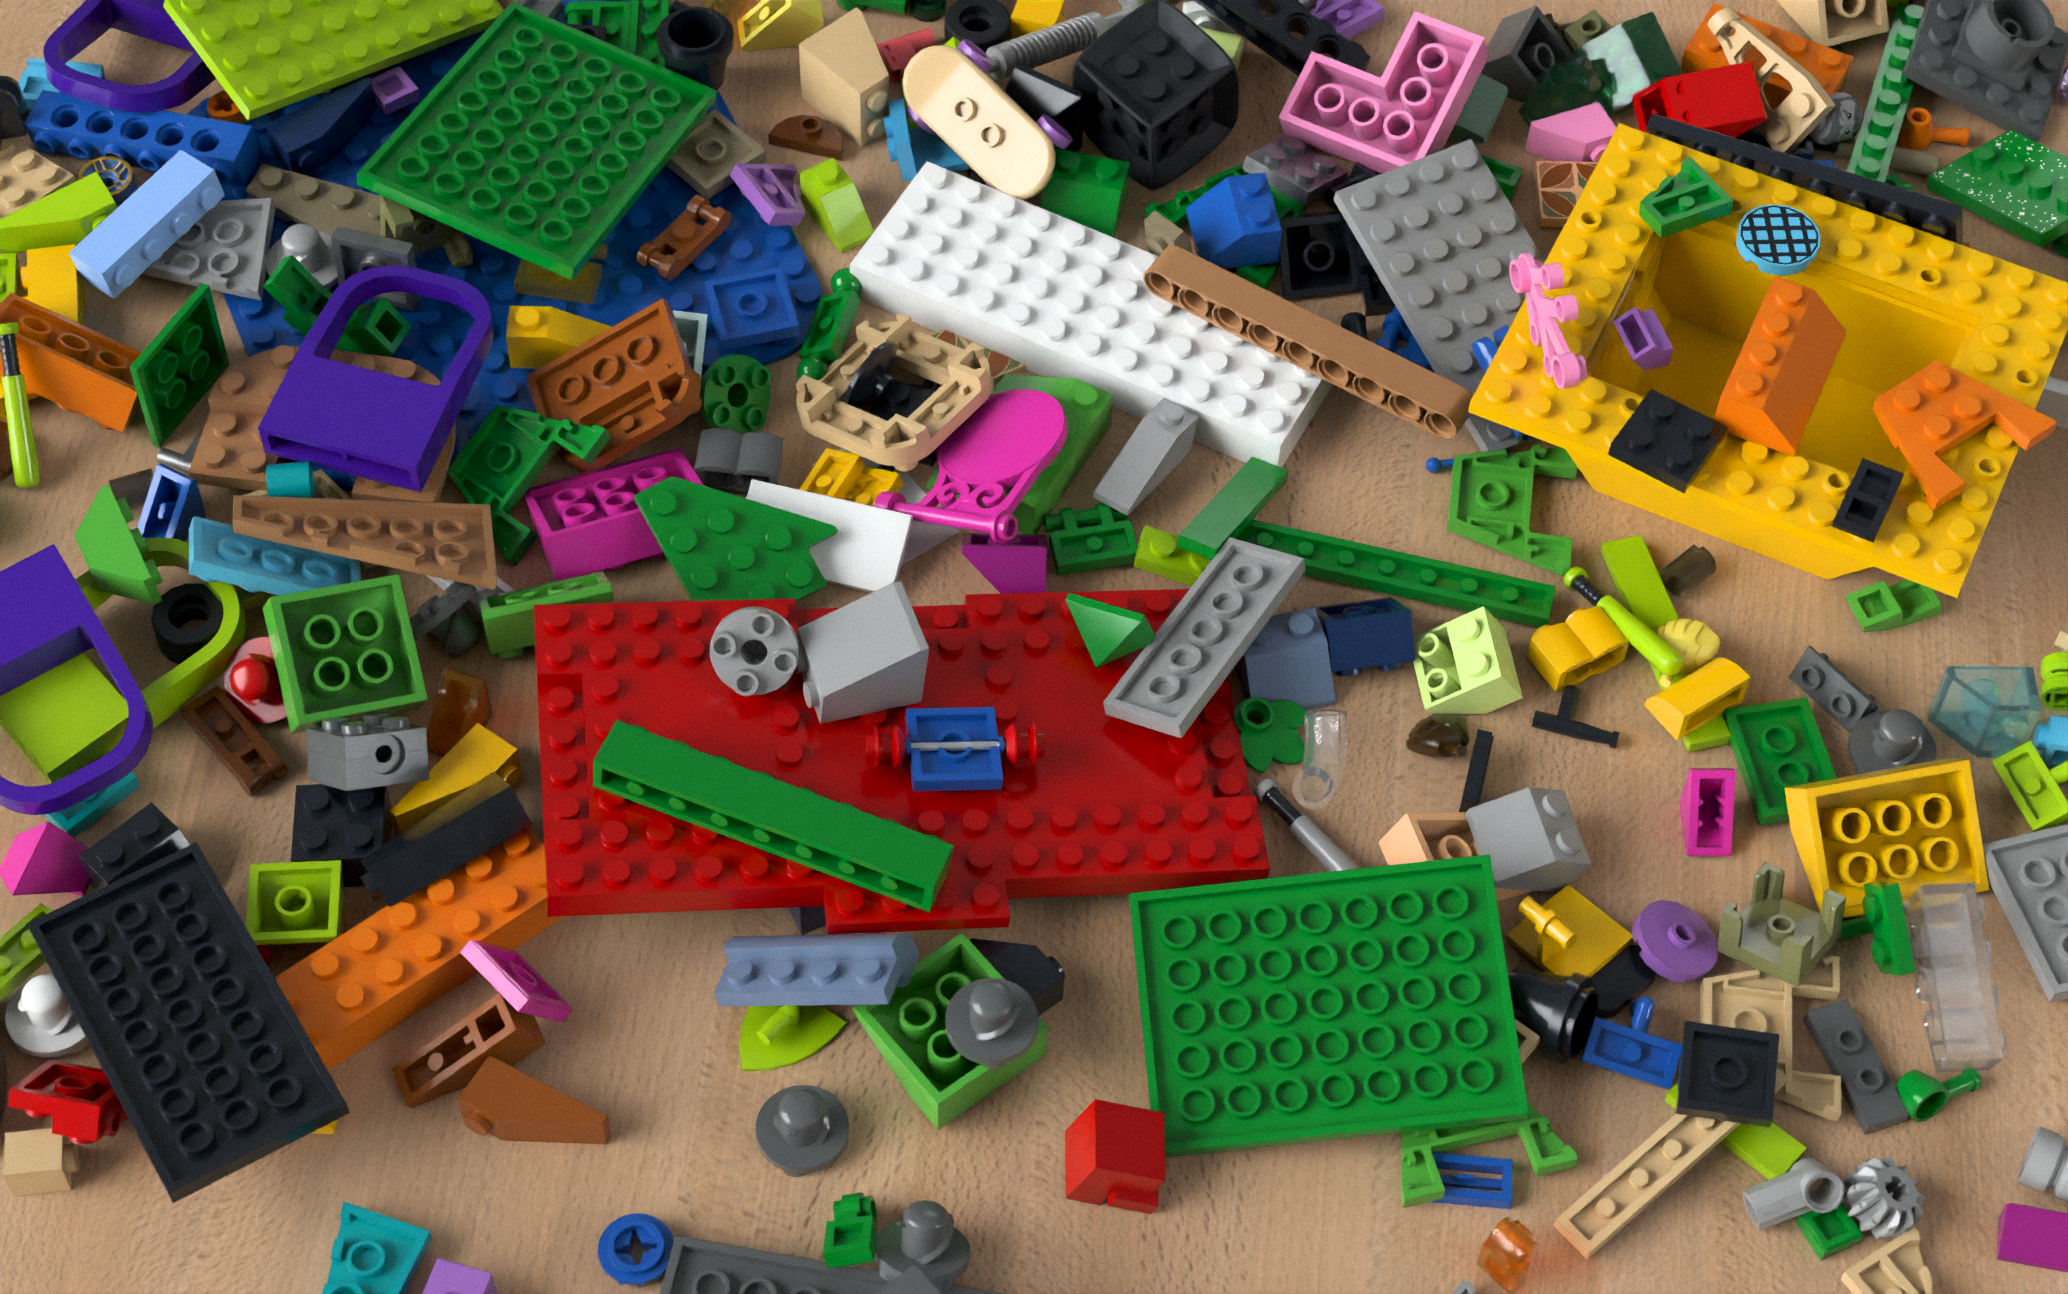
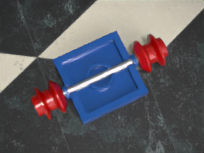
M995 707L907 708L905 715L907 738H905V741L904 734L897 725H893L890 734H881L877 726L874 725L872 734L864 736L865 761H873L874 770H878L881 761H890L894 770H897L904 761V757H909L913 792L1002 790L1003 772L1001 756L1003 754L1011 767L1016 766L1019 758H1027L1031 767H1035L1037 758L1044 757L1045 749L1043 731H1036L1034 723H1030L1027 732H1018L1015 724L1011 723L1004 732V736L998 737Z

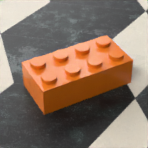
M1716 3L1712 5L1685 48L1679 75L1730 65L1721 43L1707 26L1710 18L1726 7ZM1736 12L1741 19L1747 21L1815 76L1827 94L1843 92L1854 57ZM1754 45L1743 55L1745 62L1751 61L1754 64L1756 73L1767 62L1766 57ZM1774 73L1763 85L1765 97L1773 110L1792 92L1790 82L1778 73Z

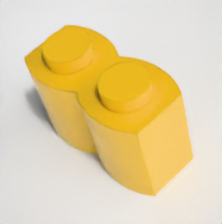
M1600 606L1588 609L1580 608L1571 613L1563 623L1552 626L1544 625L1537 629L1531 636L1526 657L1557 693L1563 692L1564 687L1567 685L1577 686L1588 677L1604 673L1625 660L1629 640Z

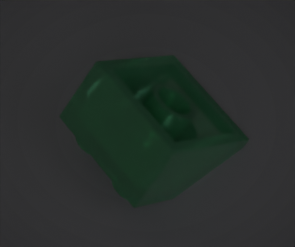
M1653 11L1622 22L1573 51L1596 102L1601 104L1609 117L1634 108L1632 96L1665 77L1683 74Z

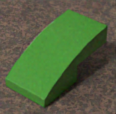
M1908 579L1888 586L1885 580L1845 595V600L1864 632L1898 628L1942 613V604L1933 589Z

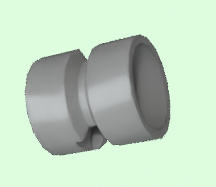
M2038 1126L2026 1151L2017 1182L2042 1191L2052 1186L2054 1187L2055 1197L2068 1202V1147H2066L2065 1140L2059 1133Z

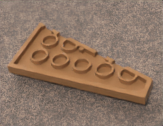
M233 495V533L496 590L497 571L490 505Z

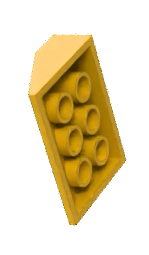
M1945 758L1784 788L1791 832L1820 914L1823 894L1827 889L1846 896L1843 918L1864 914L1862 902L1865 897L1863 884L1876 881L1899 883L1903 906L1990 890L1970 761L1968 759Z

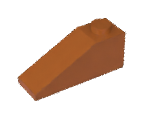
M498 993L397 1064L392 1070L407 1106L414 1108L466 1087L489 1055L513 1067L546 1044L535 1017L517 1012Z
M490 1055L458 1098L464 1124L470 1130L482 1136H486L489 1133L502 1141L604 1145L611 1138L607 1115Z

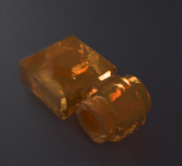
M1505 1217L1495 1226L1489 1238L1482 1243L1477 1265L1508 1294H1514L1525 1283L1531 1265L1527 1258L1534 1251L1537 1243L1532 1239L1533 1232L1521 1221H1512L1509 1217Z

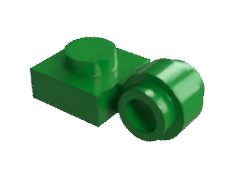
M862 1192L843 1195L840 1201H834V1221H827L823 1256L827 1268L873 1262L875 1258L877 1209L873 1196L865 1197Z

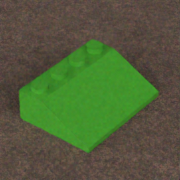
M1005 374L991 395L1016 389H1031L1047 393L1060 403L1068 421V435L1060 453L1043 469L1012 514L1017 518L1018 531L1028 535H1036L1044 524L1043 516L1050 515L1110 428L1113 394L1078 379ZM939 467L926 483V490L930 491L936 483ZM1014 486L1004 489L1007 496ZM960 494L955 495L956 499L959 498ZM982 502L981 505H980V507L985 508V506H984V504H983V502Z

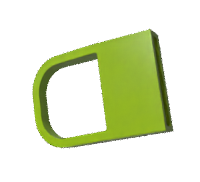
M166 537L144 539L149 551L142 554L144 561L153 558L156 567L177 566L189 571V543ZM90 570L75 579L93 610L97 609L114 595L99 590ZM198 578L223 604V620L217 634L206 646L141 691L151 711L153 729L224 672L231 655L242 645L246 627L245 614L237 593L231 584L220 581L207 582ZM84 652L0 696V726L49 784L70 775L110 752L122 739L128 724L129 711L126 700Z

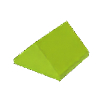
M342 861L250 864L245 927L255 945L331 942L342 935L346 929Z

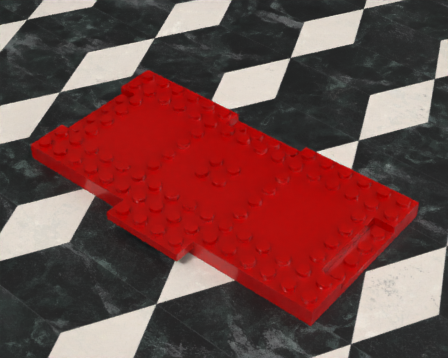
M1189 589L965 594L964 605L912 606L929 647L921 702L820 724L815 708H808L803 693L804 679L801 673L796 674L794 672L783 686L770 693L742 696L727 686L716 674L710 658V642L719 623L727 615L738 609L746 607L770 609L785 618L797 636L798 628L839 608L796 609L795 599L534 605L547 917L824 906L827 935L1009 927L1010 922L1008 899L1123 895L1267 879L1270 865L1256 796H1251L1239 730L1233 719L1235 709L1228 676L1182 738L1105 715L1104 700L1145 647L1096 668L1065 600L1068 594L1072 593L1144 614L1154 634H1156ZM995 707L998 737L1004 736V732L1011 723L1015 724L1018 732H1027L1030 723H1034L1036 731H1043L1044 757L1037 758L1035 767H1031L1027 758H1019L1016 766L1011 767L1004 758V754L1001 756L1003 772L1002 790L913 792L909 757H904V761L897 770H894L890 761H881L878 770H874L873 761H865L864 736L872 734L874 725L877 726L881 734H890L893 725H897L904 734L905 741V738H907L905 724L907 708ZM616 720L629 725H638L647 729L650 733L672 741L684 742L691 748L709 755L725 757L732 763L755 772H765L787 784L798 788H808L817 795L830 800L851 804L865 813L882 819L894 820L908 829L925 835L937 836L944 842L954 845L950 871L929 913L593 787L594 759Z

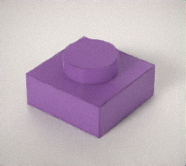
M400 66L370 79L373 85L375 101L386 115L420 100L418 88Z

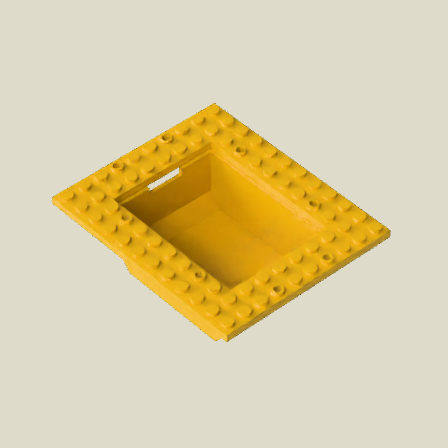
M1619 123L1543 264L1558 262L1563 270L1564 285L1562 288L1548 291L1545 290L1543 284L1540 285L1545 297L1556 299V297L1573 294L1576 298L1579 310L1578 319L1563 323L1555 317L1570 352L1583 356L1587 367L1586 380L1580 381L1578 386L1559 389L1554 381V377L1549 378L1547 376L1543 362V346H1535L1531 340L1527 300L1525 298L1473 395L1468 412L1566 449L1594 491L1826 580L1870 567H1876L1957 598L2020 446L1996 424L1991 423L1940 456L1939 459L1966 483L1961 494L1933 511L1925 501L1926 492L1921 483L1914 482L1908 472L1910 465L1901 449L1895 450L1872 410L1875 398L1937 360L2035 410L2068 331V283ZM1691 157L1733 200L1732 214L1660 238L1639 216L1640 202L1650 192L1656 191L1659 188V184L1668 175L1674 178L1681 171V163L1686 158ZM1770 204L1790 206L1804 212L1815 222L1821 234L1817 257L1800 273L1785 276L1764 273L1758 270V265L1751 260L1748 264L1741 257L1736 246L1738 226L1746 213L1758 206ZM1634 273V280L1613 321L1633 307H1636L1639 311L1653 309L1673 346L1670 363L1667 366L1644 371L1633 361L1614 322L1612 321L1611 325L1607 326ZM1774 276L1815 290L1846 330L1844 340L1794 456L1725 433L1724 439L1684 494L1608 455L1610 444L1650 389L1714 420L1722 391ZM1862 458L1904 474L1874 543L1832 527L1836 514L1848 487H1850Z

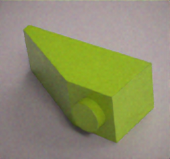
M96 171L0 218V250L2 253H25L29 249L71 244L77 246L118 207Z

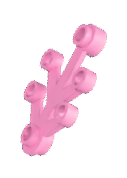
M1529 252L1522 253L1519 259L1511 260L1509 270L1511 283L1516 293H1526L1531 340L1535 346H1543L1545 372L1549 378L1554 377V381L1559 389L1578 386L1580 381L1587 378L1585 360L1582 355H1575L1573 352H1570L1555 317L1558 318L1561 323L1577 320L1579 310L1576 298L1573 294L1556 297V299L1545 297L1540 286L1541 284H1543L1547 291L1563 287L1564 275L1561 265L1558 262L1542 265L1538 259L1534 260Z

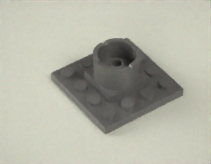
M1927 0L1902 75L2006 131L2014 130L2037 142L2042 136L2068 52V33L2054 26L2053 16L2042 0Z

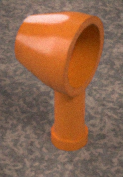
M1912 108L1904 115L1896 143L1902 148L1920 151L1928 148L1932 141L1967 146L1969 128L1962 127V129L1933 126L1931 114L1927 110Z

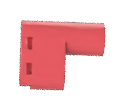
M930 28L876 45L890 80L896 82L903 79L905 68L911 58L920 50L936 46V41Z

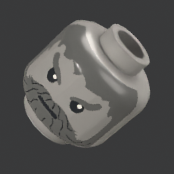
M1845 92L1830 93L1828 95L1836 106L1809 134L1811 139L1818 144H1834L1852 139L1859 131L1863 119L1861 107L1853 96Z

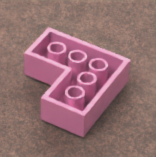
M1414 11L1381 78L1312 51L1278 117L1283 131L1289 137L1298 138L1306 144L1351 162L1361 163L1381 174L1441 151L1489 57L1485 38Z

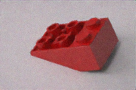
M1751 61L1665 77L1632 96L1639 130L1646 133V126L1652 113L1733 138L1768 120L1754 64Z

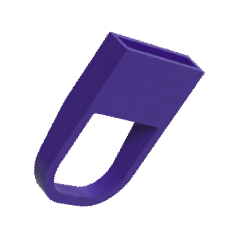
M86 0L49 36L43 50L46 76L56 89L67 95L122 111L155 112L180 106L201 92L216 77L164 9V0ZM110 28L194 52L171 76L161 81L144 85H126L76 71L66 65L70 59L92 44Z
M389 265L374 267L356 273L346 279L333 292L303 340L258 426L264 452L299 462L310 461L311 465L422 492L492 346L494 331L490 307L486 298L478 289L465 281L408 266ZM408 292L449 302L465 309L475 320L470 332L438 386L330 360V357L354 311L366 300L379 294Z
M54 544L0 571V696L94 648L126 700L129 718L122 739L108 754L54 783L35 787L22 786L12 783L0 775V805L14 812L28 815L50 814L67 809L118 782L128 775L143 759L153 734L151 711L137 683Z

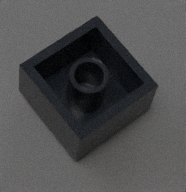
M323 784L296 785L291 862L341 860L344 887L365 886L360 877L366 874L367 871L361 860L391 841L392 822L389 811L392 809L387 786L345 791Z

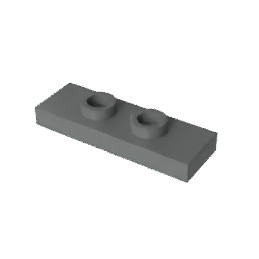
M1845 999L1806 1011L1803 1020L1832 1074L1841 1076V1091L1863 1133L1866 1135L1906 1122L1910 1114L1904 1107L1901 1097L1849 1001Z

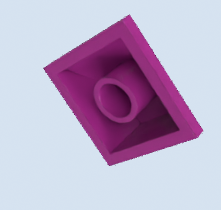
M963 533L962 554L999 593H1041L1046 591V535L1016 534L1012 540H1008L1005 543H996L992 540L990 533Z

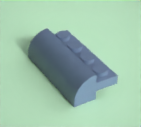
M906 933L734 936L723 947L728 963L714 991V995L719 1006L889 1004L896 986L908 985L919 958V952L914 940Z

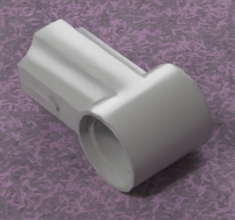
M1804 1158L1796 1162L1789 1172L1742 1190V1198L1753 1225L1760 1231L1812 1210L1820 1213L1832 1211L1838 1207L1843 1199L1844 1185L1841 1179L1818 1159ZM1823 1178L1821 1186L1814 1192H1809L1813 1181Z

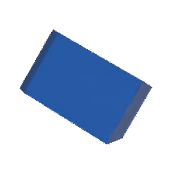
M157 464L137 528L139 527L144 539L166 537L185 541L189 537V527L193 516L206 517L197 481L164 464Z

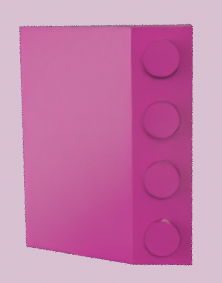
M680 448L528 488L523 495V499L535 532L538 535L548 567L556 581L587 575L588 573L603 569L608 571L617 570L624 567L628 562L642 558L657 559L664 556L662 549L633 498L634 495L671 476L703 485Z

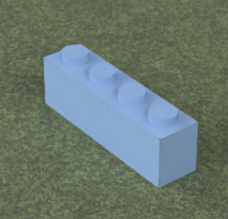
M180 150L69 252L80 277L115 299L225 196L215 170Z

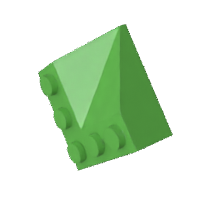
M399 574L269 597L263 607V613L291 734L305 732L306 728L322 726V720L326 718L346 717L349 718V722L362 721L363 714L387 712L389 715L418 710L428 700Z
M963 933L916 963L908 985L896 986L889 1004L853 1006V1012L908 1096L937 1130L947 1125L1047 1054L1048 1027L1040 1018L1038 1032L1032 1046L1022 1056L1006 1063L999 1069H988L980 1063L973 1062L962 1056L952 1046L945 1031V1015L948 1004L954 994L966 984L979 979H1004Z

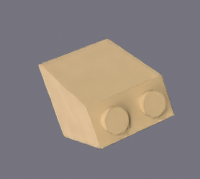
M1776 0L1814 42L1826 47L1889 31L1886 0Z
M856 7L799 43L801 98L860 147H863L873 139L880 138L886 132L884 117L890 116L889 74L863 13Z

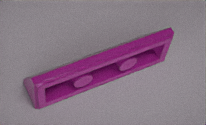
M2007 1203L1998 1217L1997 1260L2068 1273V1213Z

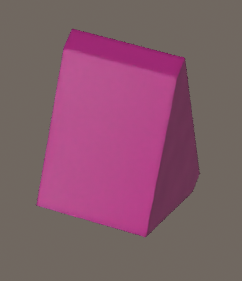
M1734 768L1689 769L1679 800L1687 856H1732L1735 791Z

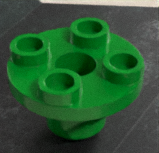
M728 354L717 359L708 368L706 373L701 376L700 396L702 398V405L700 410L706 423L711 428L724 427L741 434L760 429L766 421V412L771 399L770 370L766 366L761 365L756 359L747 355Z

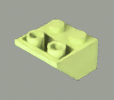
M1484 606L1413 637L1415 661L1413 663L1424 709L1428 713L1487 714L1523 698L1506 630Z

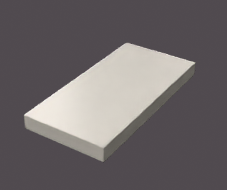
M751 479L746 499L828 523L837 528L838 532L836 535L808 549L826 583L872 593L893 582H897L913 523L912 515Z

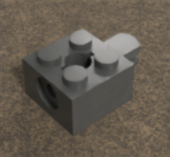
M374 712L363 714V721L349 722V718L346 717L326 718L322 720V726L306 728L309 781L345 791L429 780L426 727L410 724L408 717H390L387 712Z

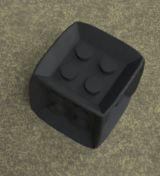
M1164 0L1147 2L1125 16L1094 40L1082 52L1073 67L1072 88L1085 93L1083 131L1109 159L1130 162L1129 176L1147 189L1157 190L1183 175L1217 148L1227 138L1237 122L1239 111V77L1232 60L1223 48L1178 8Z

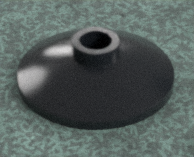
M886 341L866 358L847 388L844 403L859 409L876 395L882 399L890 392L895 383V378L891 376V372L896 360V344L892 341Z

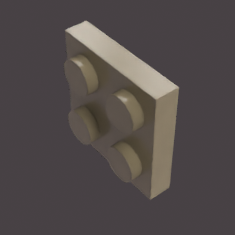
M714 109L702 118L666 165L703 197L710 199L734 183L730 174L736 163L763 164L766 162V150L718 110Z

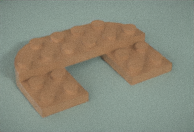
M281 345L274 349L254 354L230 368L215 384L208 397L210 412L188 471L189 477L195 479L197 484L251 491H267L266 467L269 464H282L284 457L264 452L258 426L300 346ZM334 350L330 357V360L433 386H438L441 383L428 370L409 360ZM455 423L422 492L357 476L351 492L352 499L438 503L455 448Z

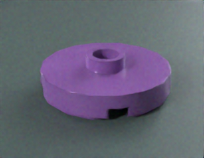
M1659 900L1648 904L1634 920L1632 928L1633 941L1635 943L1638 940L1639 946L1642 949L1639 953L1641 958L1658 975L1678 983H1685L1687 980L1697 982L1702 980L1717 963L1718 946L1715 935L1705 920L1692 909L1677 902Z

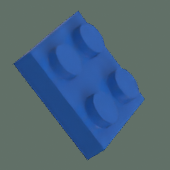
M781 266L703 281L705 296L721 351L800 336L798 319Z

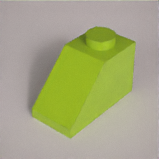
M831 158L800 172L801 201L804 208L842 254L867 242L874 230L854 182L837 161Z

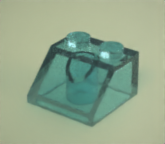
M1947 666L1928 710V722L1977 758L1996 759L2028 741L2042 711L2034 668Z

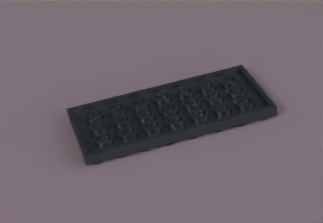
M1652 113L1647 123V133L1963 245L1962 206L1657 114Z
M197 842L27 923L38 948L172 1203L350 1113L346 1101Z

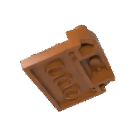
M663 298L526 376L537 413L546 418L561 421L563 419L572 420L575 424L590 427L593 425L602 426L612 435L591 466L562 447L557 449L555 453L580 473L593 471L620 458L680 424L687 416L695 414L702 405L700 376L691 368L671 305Z

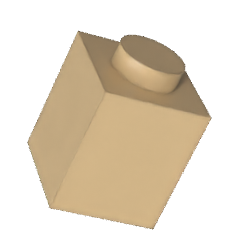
M52 1128L5 1133L3 1176L14 1197L71 1190L72 1172L79 1171V1151L76 1143L70 1144L67 1136L52 1134Z

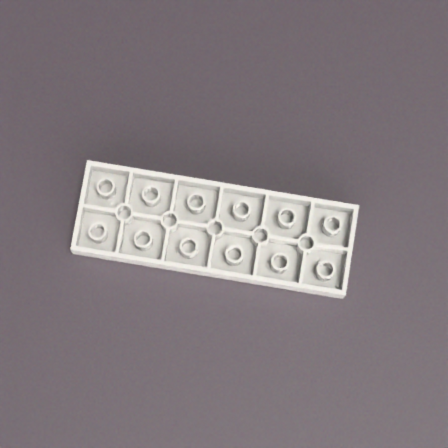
M926 161L850 263V273L861 284V291L857 296L862 301L895 315L903 314L910 316L912 322L937 332L942 329L950 331L1025 364L1027 371L1039 376L1081 380L1113 394L1112 407L1141 419L1165 398L1198 415L1193 441L1244 463H1247L1251 457H1255L1282 468L1333 384L1151 293L1144 283L1143 276L1157 259V255Z

